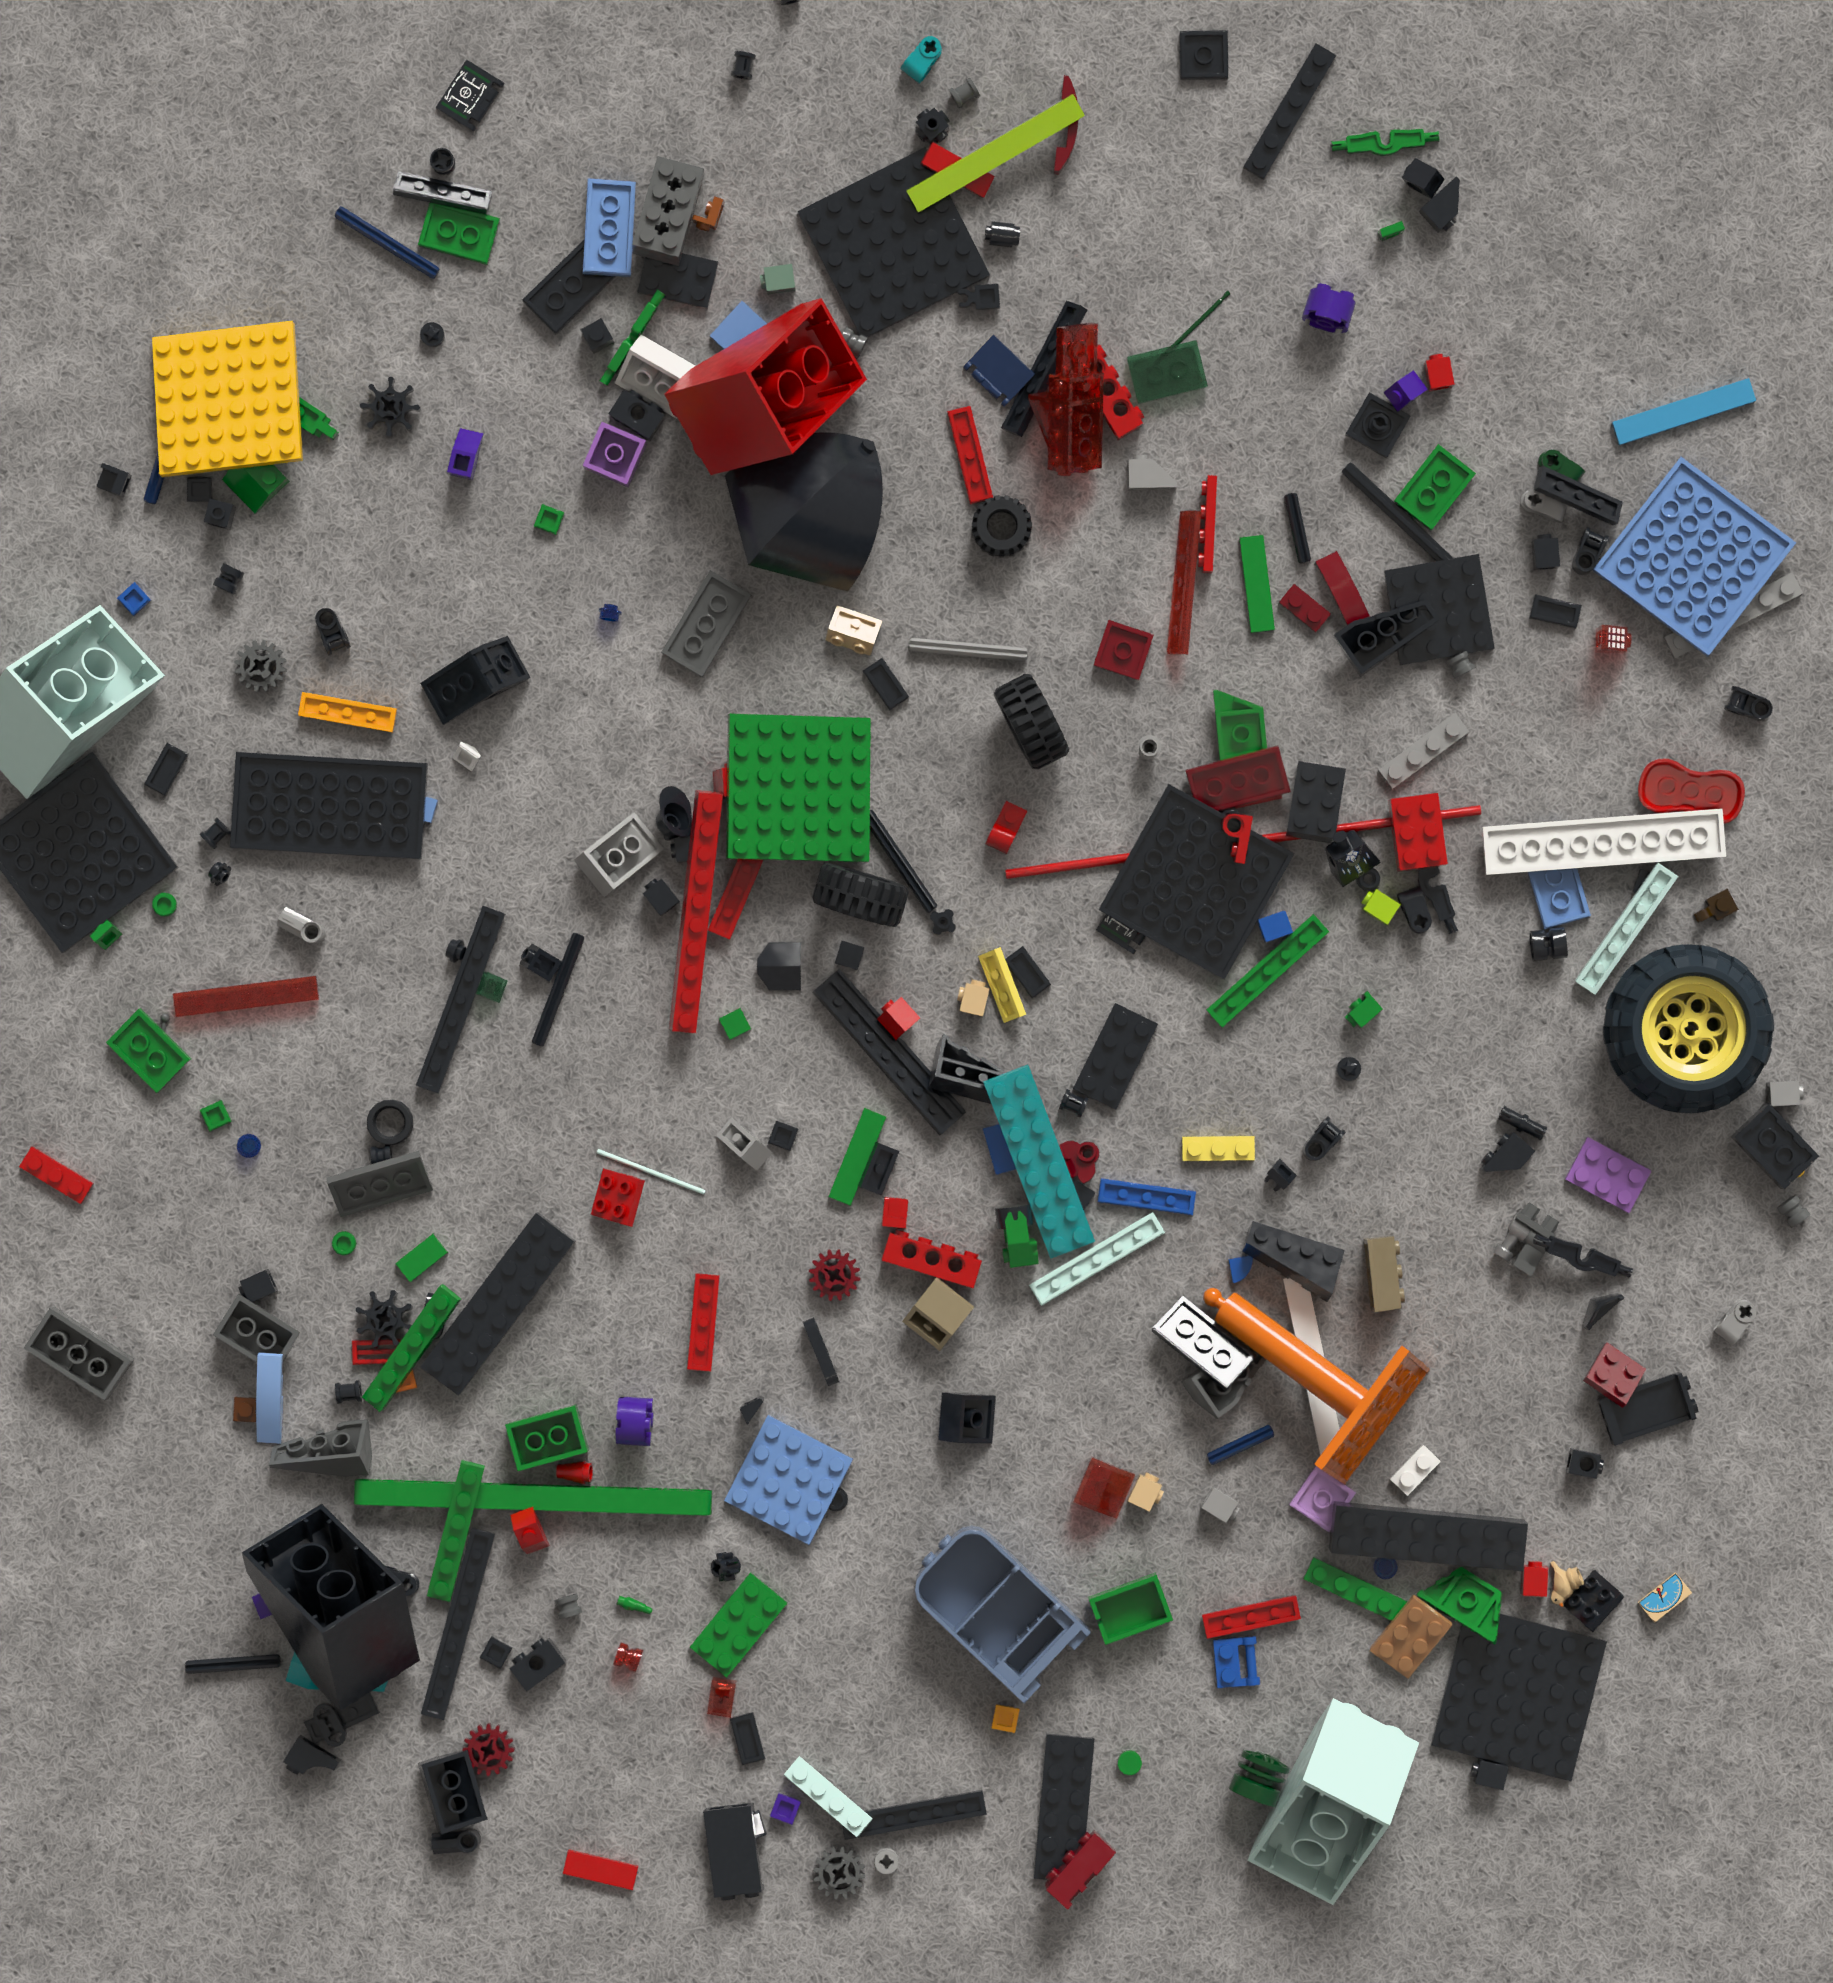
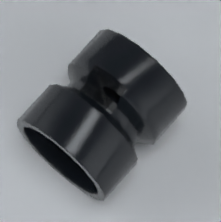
M1564 927L1550 929L1548 933L1544 930L1530 931L1529 940L1533 962L1547 960L1549 956L1553 959L1567 958L1568 947ZM1544 942H1548L1549 947H1545Z

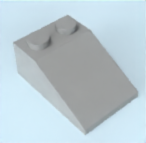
M633 812L586 849L574 861L602 896L606 897L663 851L664 848L635 812Z

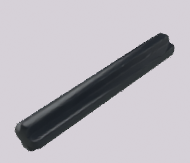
M279 1654L188 1660L185 1662V1671L187 1674L278 1668L281 1665V1658Z

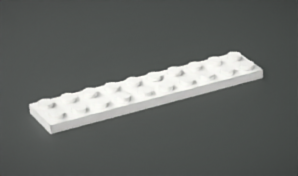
M1723 809L1482 827L1485 875L1726 857Z

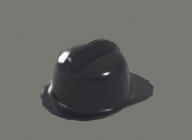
M668 786L660 793V811L655 819L656 826L664 835L666 841L677 837L690 836L692 825L691 806L685 793L679 788Z

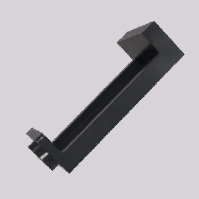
M1677 1372L1637 1385L1628 1403L1623 1408L1606 1396L1597 1398L1611 1444L1616 1446L1624 1443L1623 1441L1681 1422L1697 1419L1695 1413L1699 1411L1695 1399H1690L1688 1390L1691 1389L1687 1376Z
M754 1802L710 1807L703 1811L714 1898L721 1897L722 1901L735 1899V1895L745 1894V1898L757 1897L759 1892L765 1889L761 1879L753 1813L755 1812Z

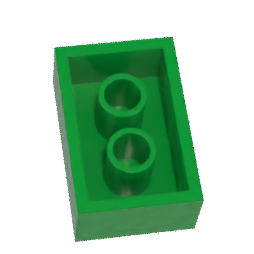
M577 1404L505 1424L517 1471L589 1451Z

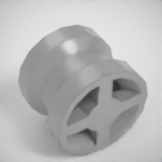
M882 1848L877 1852L874 1863L880 1873L891 1874L897 1869L899 1859L893 1849Z

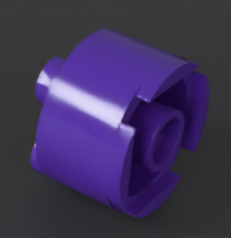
M1319 283L1316 288H1312L1309 291L1302 320L1305 322L1307 318L1310 320V326L1327 332L1335 333L1336 329H1342L1341 333H1346L1356 302L1353 300L1354 294L1343 290L1337 292L1331 290L1329 285Z
M620 1397L618 1399L616 1444L651 1446L652 1433L650 1428L653 1427L654 1413H652L653 1398Z

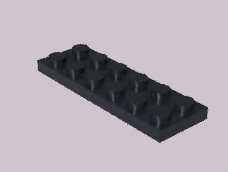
M1046 1734L1034 1879L1047 1880L1045 1879L1046 1875L1054 1867L1058 1869L1064 1863L1062 1861L1064 1855L1069 1850L1074 1852L1080 1845L1078 1843L1079 1839L1086 1833L1095 1738Z

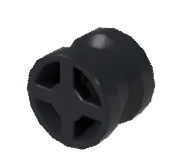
M385 1145L383 1148L372 1146L370 1148L371 1164L391 1159V1145Z

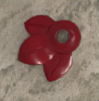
M1072 1140L1060 1144L1059 1147L1071 1178L1078 1176L1083 1184L1090 1181L1095 1175V1163L1100 1156L1098 1147L1092 1142L1079 1144ZM1091 1151L1092 1155L1089 1158H1085L1084 1153Z

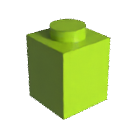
M1377 889L1373 893L1368 891L1361 902L1364 905L1362 910L1384 925L1389 924L1401 905Z

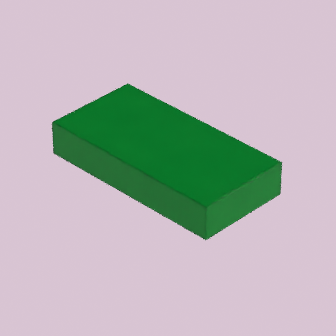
M433 1233L395 1264L411 1282L447 1254L448 1251Z

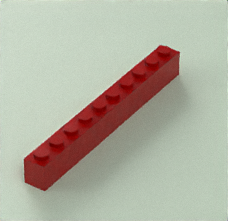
M695 790L669 1028L676 1032L696 1033L723 798V794L719 792Z

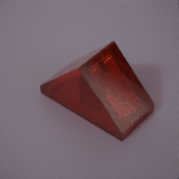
M713 1677L707 1714L731 1718L736 1680Z

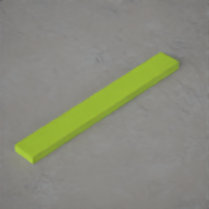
M1072 94L913 186L906 192L917 211L920 212L1085 115Z

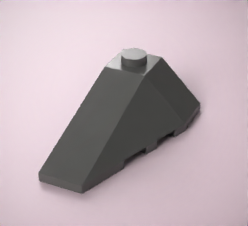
M1241 1340L1239 1341L1255 1353L1257 1357L1226 1391L1199 1369L1181 1381L1194 1402L1216 1419L1237 1405L1241 1399L1240 1396L1246 1387L1250 1385L1258 1369L1266 1361L1265 1358Z
M367 1419L344 1421L337 1424L338 1429L325 1433L322 1429L316 1431V1436L304 1440L299 1437L273 1446L269 1466L274 1469L343 1477L369 1475L372 1460L369 1422Z

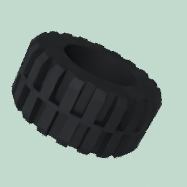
M1023 674L996 688L994 692L995 699L1032 769L1039 770L1068 754L1069 747L1059 724L1031 674Z
M825 863L821 866L812 898L815 904L872 923L896 927L901 921L909 892L906 886L848 867Z

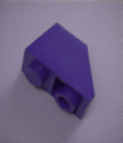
M460 428L447 470L449 475L473 480L483 433Z

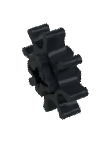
M389 377V387L385 391H378L373 384H369L368 388L375 393V400L371 404L360 403V408L362 410L371 409L375 413L374 419L367 423L369 429H373L377 423H385L387 425L386 436L392 438V427L397 423L404 424L408 431L412 430V426L406 422V414L409 411L420 412L421 407L419 405L411 406L406 403L407 395L414 391L411 385H408L403 392H396L394 390L395 379ZM383 400H386L390 404H394V408L398 415H395L390 410L385 412L387 410V407L385 406Z
M395 1290L390 1291V1298L385 1302H380L377 1299V1294L371 1291L369 1295L374 1301L373 1307L369 1310H363L360 1307L356 1308L358 1314H365L368 1319L364 1327L357 1328V1333L362 1335L368 1330L375 1333V1340L372 1343L374 1348H379L380 1340L385 1336L391 1337L393 1345L397 1347L400 1343L396 1338L397 1331L401 1328L409 1330L412 1326L411 1324H405L402 1321V1316L406 1311L412 1310L413 1306L408 1303L402 1308H397L394 1300L398 1293ZM387 1313L390 1321L383 1324L379 1320L380 1316H385Z

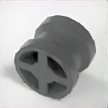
M1467 651L1445 662L1453 670L1452 676L1454 679L1476 668L1468 660L1469 654Z
M577 1594L554 1600L555 1605L559 1607V1619L582 1613L581 1607L577 1604Z

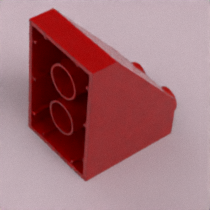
M822 298L796 306L691 368L664 395L669 402L672 414L678 418L691 440L695 454L702 459L710 475L793 454L867 378Z

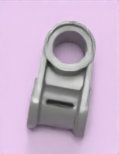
M1534 489L1526 491L1520 498L1521 507L1525 511L1554 522L1562 523L1567 508L1566 504L1541 494ZM1534 495V500L1538 501V503L1531 505L1532 501L1528 500V498Z
M1738 1300L1727 1314L1720 1319L1713 1331L1733 1346L1755 1318V1306L1747 1300ZM1741 1306H1749L1747 1309L1750 1312L1748 1316L1743 1314L1740 1317L1741 1311L1739 1308Z

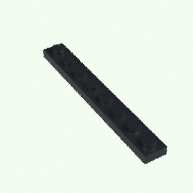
M482 906L416 1086L439 1094L505 918V913Z
M471 1528L422 1707V1715L445 1720L495 1533Z

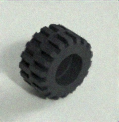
M996 495L994 498L986 499L984 503L978 506L972 521V534L976 544L980 546L983 552H987L993 557L994 555L999 556V558H1004V556L1010 557L1016 552H1020L1028 543L1032 530L1031 516L1027 511V507L1024 504L1022 505L1018 499L1010 498L1008 495ZM996 513H1007L1014 518L1016 531L1011 538L997 540L990 535L987 527L988 521Z

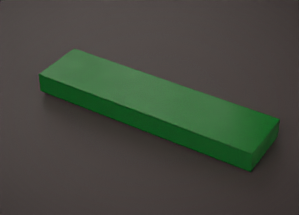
M1264 536L1240 537L1239 542L1250 632L1274 631L1275 626Z
M864 1108L828 1197L851 1206L886 1116Z

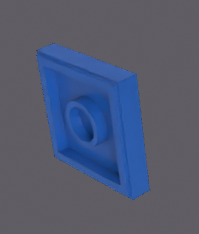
M997 1124L983 1128L996 1175L1015 1170L1016 1167L1000 1125Z

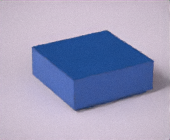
M135 582L117 597L133 616L151 601Z

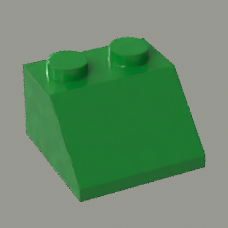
M274 464L230 469L222 479L254 514L261 510L290 482Z

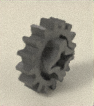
M254 640L252 643L253 647L251 648L245 644L244 648L246 651L244 653L238 651L237 653L241 660L234 661L235 664L240 665V668L235 670L236 674H242L239 682L247 681L246 688L248 689L254 685L255 692H259L260 687H263L264 691L268 692L269 685L277 688L275 681L277 679L283 681L284 678L280 673L287 672V669L282 667V664L287 662V660L279 657L283 653L282 650L274 651L276 645L273 643L267 647L266 640H263L261 645H258L257 641ZM264 650L270 652V654L259 656L256 651ZM247 658H249L250 665L249 668L245 670V663ZM257 661H261L262 663L266 661V664H264V671H260L259 669L255 671V669L258 667ZM276 661V671L273 675L271 668L272 664ZM256 676H261L266 681L256 682L251 679L255 678Z
M833 1846L831 1847L830 1854L825 1850L822 1852L824 1859H816L820 1867L817 1866L813 1869L814 1872L819 1873V1875L814 1877V1881L821 1882L818 1889L825 1888V1896L830 1895L832 1892L835 1899L838 1898L839 1894H842L846 1899L847 1892L850 1891L855 1895L856 1890L854 1887H862L859 1878H865V1873L860 1872V1870L864 1869L865 1865L858 1864L861 1856L853 1857V1849H850L847 1853L844 1852V1846H841L840 1851H836ZM835 1857H842L841 1861L834 1863L829 1861ZM850 1862L855 1867V1876L849 1871L848 1866ZM845 1864L843 1871L845 1876L840 1875L835 1880L834 1869L839 1870ZM823 1869L829 1873L830 1880L828 1883L823 1876ZM838 1884H848V1886L844 1888H836Z

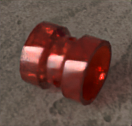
M621 1642L613 1665L621 1667L625 1664L629 1671L636 1673L643 1650L640 1648H631L629 1650L628 1644Z

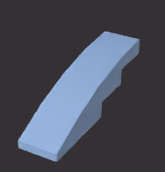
M258 1353L257 1442L281 1444L283 1354Z

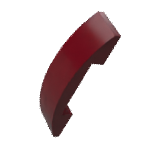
M1064 75L1061 101L1072 94L1077 100L1070 77ZM1078 120L1068 125L1066 148H1056L1055 175L1060 174L1071 156L1077 136Z
M1336 551L1315 561L1346 624L1348 625L1355 620L1370 617L1338 552Z

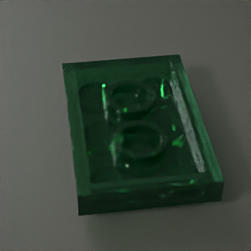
M1197 340L1126 358L1137 404L1208 387Z

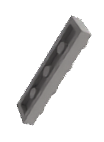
M1454 713L1378 771L1391 789H1393L1466 735L1469 730L1457 714Z

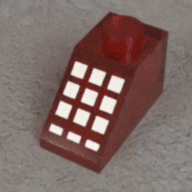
M1601 625L1596 628L1595 653L1627 652V648H1631L1632 641L1631 633H1628V627Z

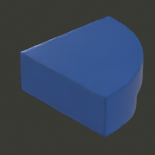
M1251 1256L1228 1259L1233 1283L1241 1281L1248 1275L1253 1263Z

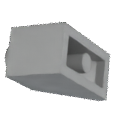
M1133 455V459H1128V491L1177 489V482L1153 459H1147V455Z
M732 1117L716 1135L755 1170H758L773 1153Z

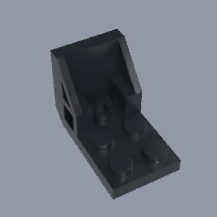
M506 636L480 645L467 652L420 684L444 725L479 703L491 699L531 677L509 637Z

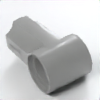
M285 907L281 912L276 924L312 944L321 943L326 936L325 928L321 924L288 907ZM316 926L319 932L318 936L310 939L308 930Z

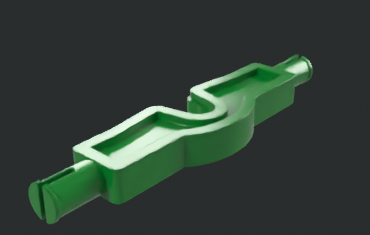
M1394 129L1389 133L1390 143L1388 145L1381 143L1380 133L1377 131L1350 135L1344 141H1331L1332 152L1347 150L1348 154L1371 152L1379 156H1388L1397 153L1401 149L1424 147L1425 142H1439V131L1424 133L1423 129Z
M657 290L650 302L647 303L632 326L630 335L622 342L607 366V370L599 380L600 382L608 386L615 373L619 371L630 348L639 336L643 334L646 326L657 311L660 302L665 296L664 293Z

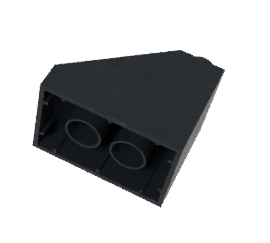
M320 1504L242 1552L247 1574L312 1682L340 1711L350 1704L359 1701L369 1692L388 1680L397 1677L401 1672L420 1661L403 1583L323 1504Z

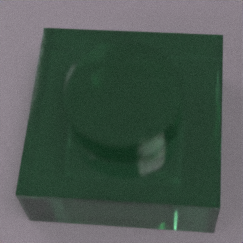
M484 972L476 994L493 1002L500 1003L508 981L489 972Z

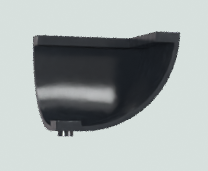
M817 432L813 433L791 455L727 472L725 479L749 566L847 592L850 590L870 555L881 516L883 497L882 472L873 441L841 433Z

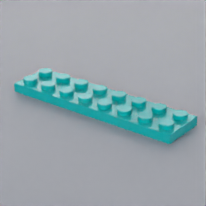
M1027 1064L983 1081L1029 1204H1031L1033 1215L1050 1259L1095 1242L1029 1065Z

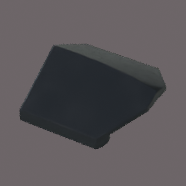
M769 942L757 958V974L768 990H801V942Z
M1616 1293L1591 1298L1582 1326L1590 1330L1619 1301H1622L1624 1296Z

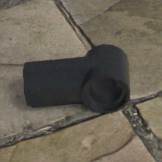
M472 1828L444 1834L432 1833L431 1839L433 1855L456 1852L470 1853L481 1843L480 1833ZM464 1835H471L474 1838V1846L465 1845L463 1842Z

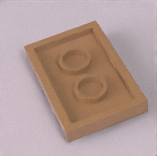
M1413 1594L1372 1644L1370 1652L1409 1679L1451 1628L1452 1622Z

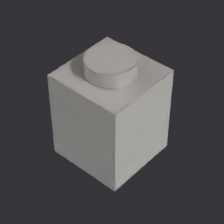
M1799 1081L1766 1082L1767 1102L1771 1106L1800 1105V1100H1803V1086L1799 1085Z
M1212 1486L1200 1506L1225 1523L1229 1519L1233 1520L1240 1509L1237 1507L1239 1503L1237 1500Z

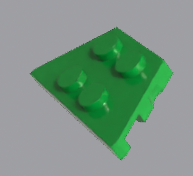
M1217 689L1213 690L1219 760L1267 748L1263 707Z
M1460 1567L1451 1572L1448 1577L1437 1580L1436 1584L1424 1591L1420 1590L1416 1594L1421 1600L1490 1643L1496 1644L1502 1602V1592Z

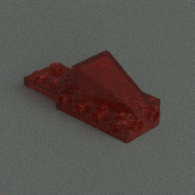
M1097 323L1057 327L1056 373L1049 374V391L1028 394L1029 402L1048 447L1047 470L1056 471L1059 476H1071L1072 473H1088L1089 470L1102 468L1104 373L1097 372Z

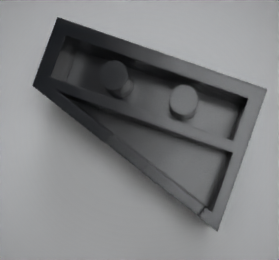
M943 1034L936 1046L928 1088L991 1104L983 1081L1007 1072L984 1058L976 1057L968 1052V1048L958 1046L949 1040L950 1037Z

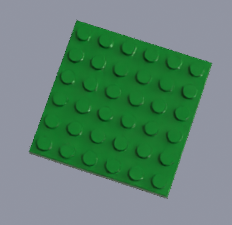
M728 714L726 859L869 862L871 718Z

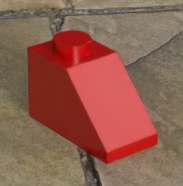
M533 1507L510 1515L513 1531L521 1549L526 1554L550 1546Z

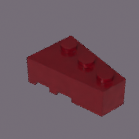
M1095 1830L1090 1834L1086 1832L1079 1839L1078 1843L1080 1845L1074 1852L1069 1850L1062 1858L1064 1863L1058 1869L1054 1867L1045 1877L1047 1879L1045 1882L1046 1890L1067 1910L1072 1906L1071 1901L1079 1892L1083 1893L1090 1880L1097 1876L1116 1854L1115 1849Z

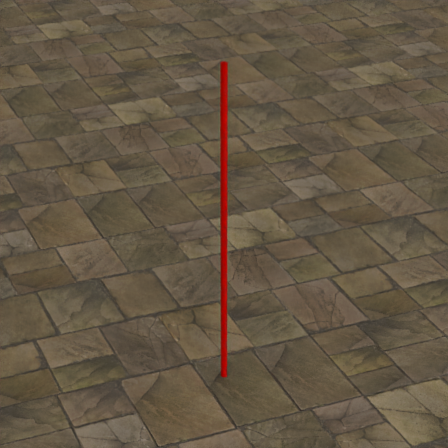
M1480 805L1441 810L1442 820L1481 815ZM1390 818L1338 824L1336 832L1345 831L1347 833L1350 830L1358 832L1391 827ZM1286 832L1262 835L1275 843L1300 839L1288 837ZM1129 853L1005 870L1006 879L1122 864L1127 859Z

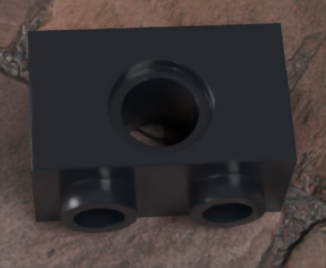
M632 389L630 392L623 390L608 413L609 416L650 442L665 419V415L662 414L663 409L653 402L648 405L641 401L643 396ZM636 408H642L645 411V415L642 419L636 420L632 417V411Z
M550 1637L545 1641L543 1638H540L531 1645L533 1649L527 1655L522 1652L511 1660L513 1665L509 1669L526 1692L567 1661ZM535 1656L540 1657L543 1660V1667L539 1669L533 1668L530 1664V1659Z

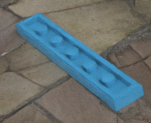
M1747 378L1614 421L1611 424L1618 445H1622L1756 401L1750 379Z

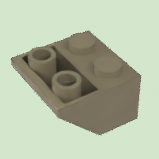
M936 1277L902 1322L941 1351L973 1310L974 1306Z

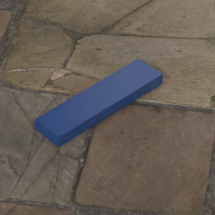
M1101 1178L1098 1202L1193 1215L1196 1191Z

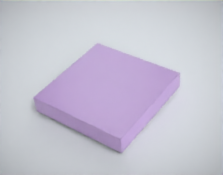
M1315 1466L1289 1505L1330 1532L1333 1502L1350 1503L1356 1492Z

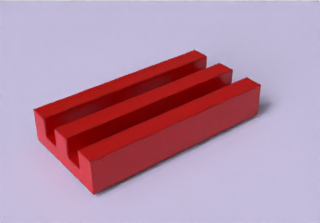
M392 1339L380 1340L379 1345H392L393 1341ZM352 1340L353 1365L385 1364L388 1359H358V1355L392 1354L395 1349L357 1350V1345H372L374 1340Z

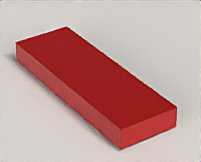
M931 142L920 164L938 173L962 158ZM987 172L963 186V188L984 198L995 176Z
M568 1849L563 1874L633 1890L639 1866Z

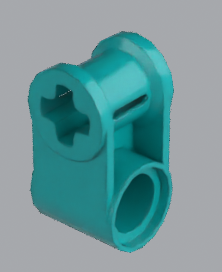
M933 36L925 37L907 57L900 69L920 84L942 53L940 41ZM935 44L936 52L930 51L926 53V45L932 46Z

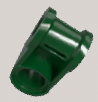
M1551 449L1543 452L1538 458L1539 468L1545 466L1576 481H1579L1585 473L1582 467L1569 460L1557 450ZM1553 456L1555 465L1548 466V459L1546 457Z

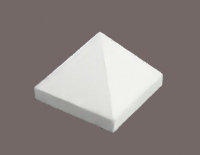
M461 742L452 758L470 771H473L481 755L475 747Z

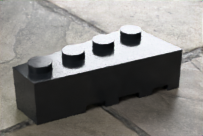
M1255 1221L1252 1222L1248 1229L1242 1252L1267 1267H1272L1279 1271L1280 1275L1301 1284V1287L1310 1292L1311 1290L1321 1296L1320 1298L1328 1302L1333 1294L1345 1251Z

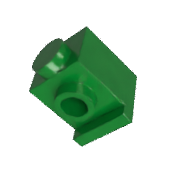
M1368 991L1362 994L1365 999L1361 1000L1358 998L1349 1006L1351 1011L1347 1013L1345 1019L1353 1028L1356 1025L1362 1028L1383 1010Z

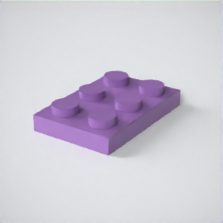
M1587 1137L1565 1180L1630 1213L1651 1170Z

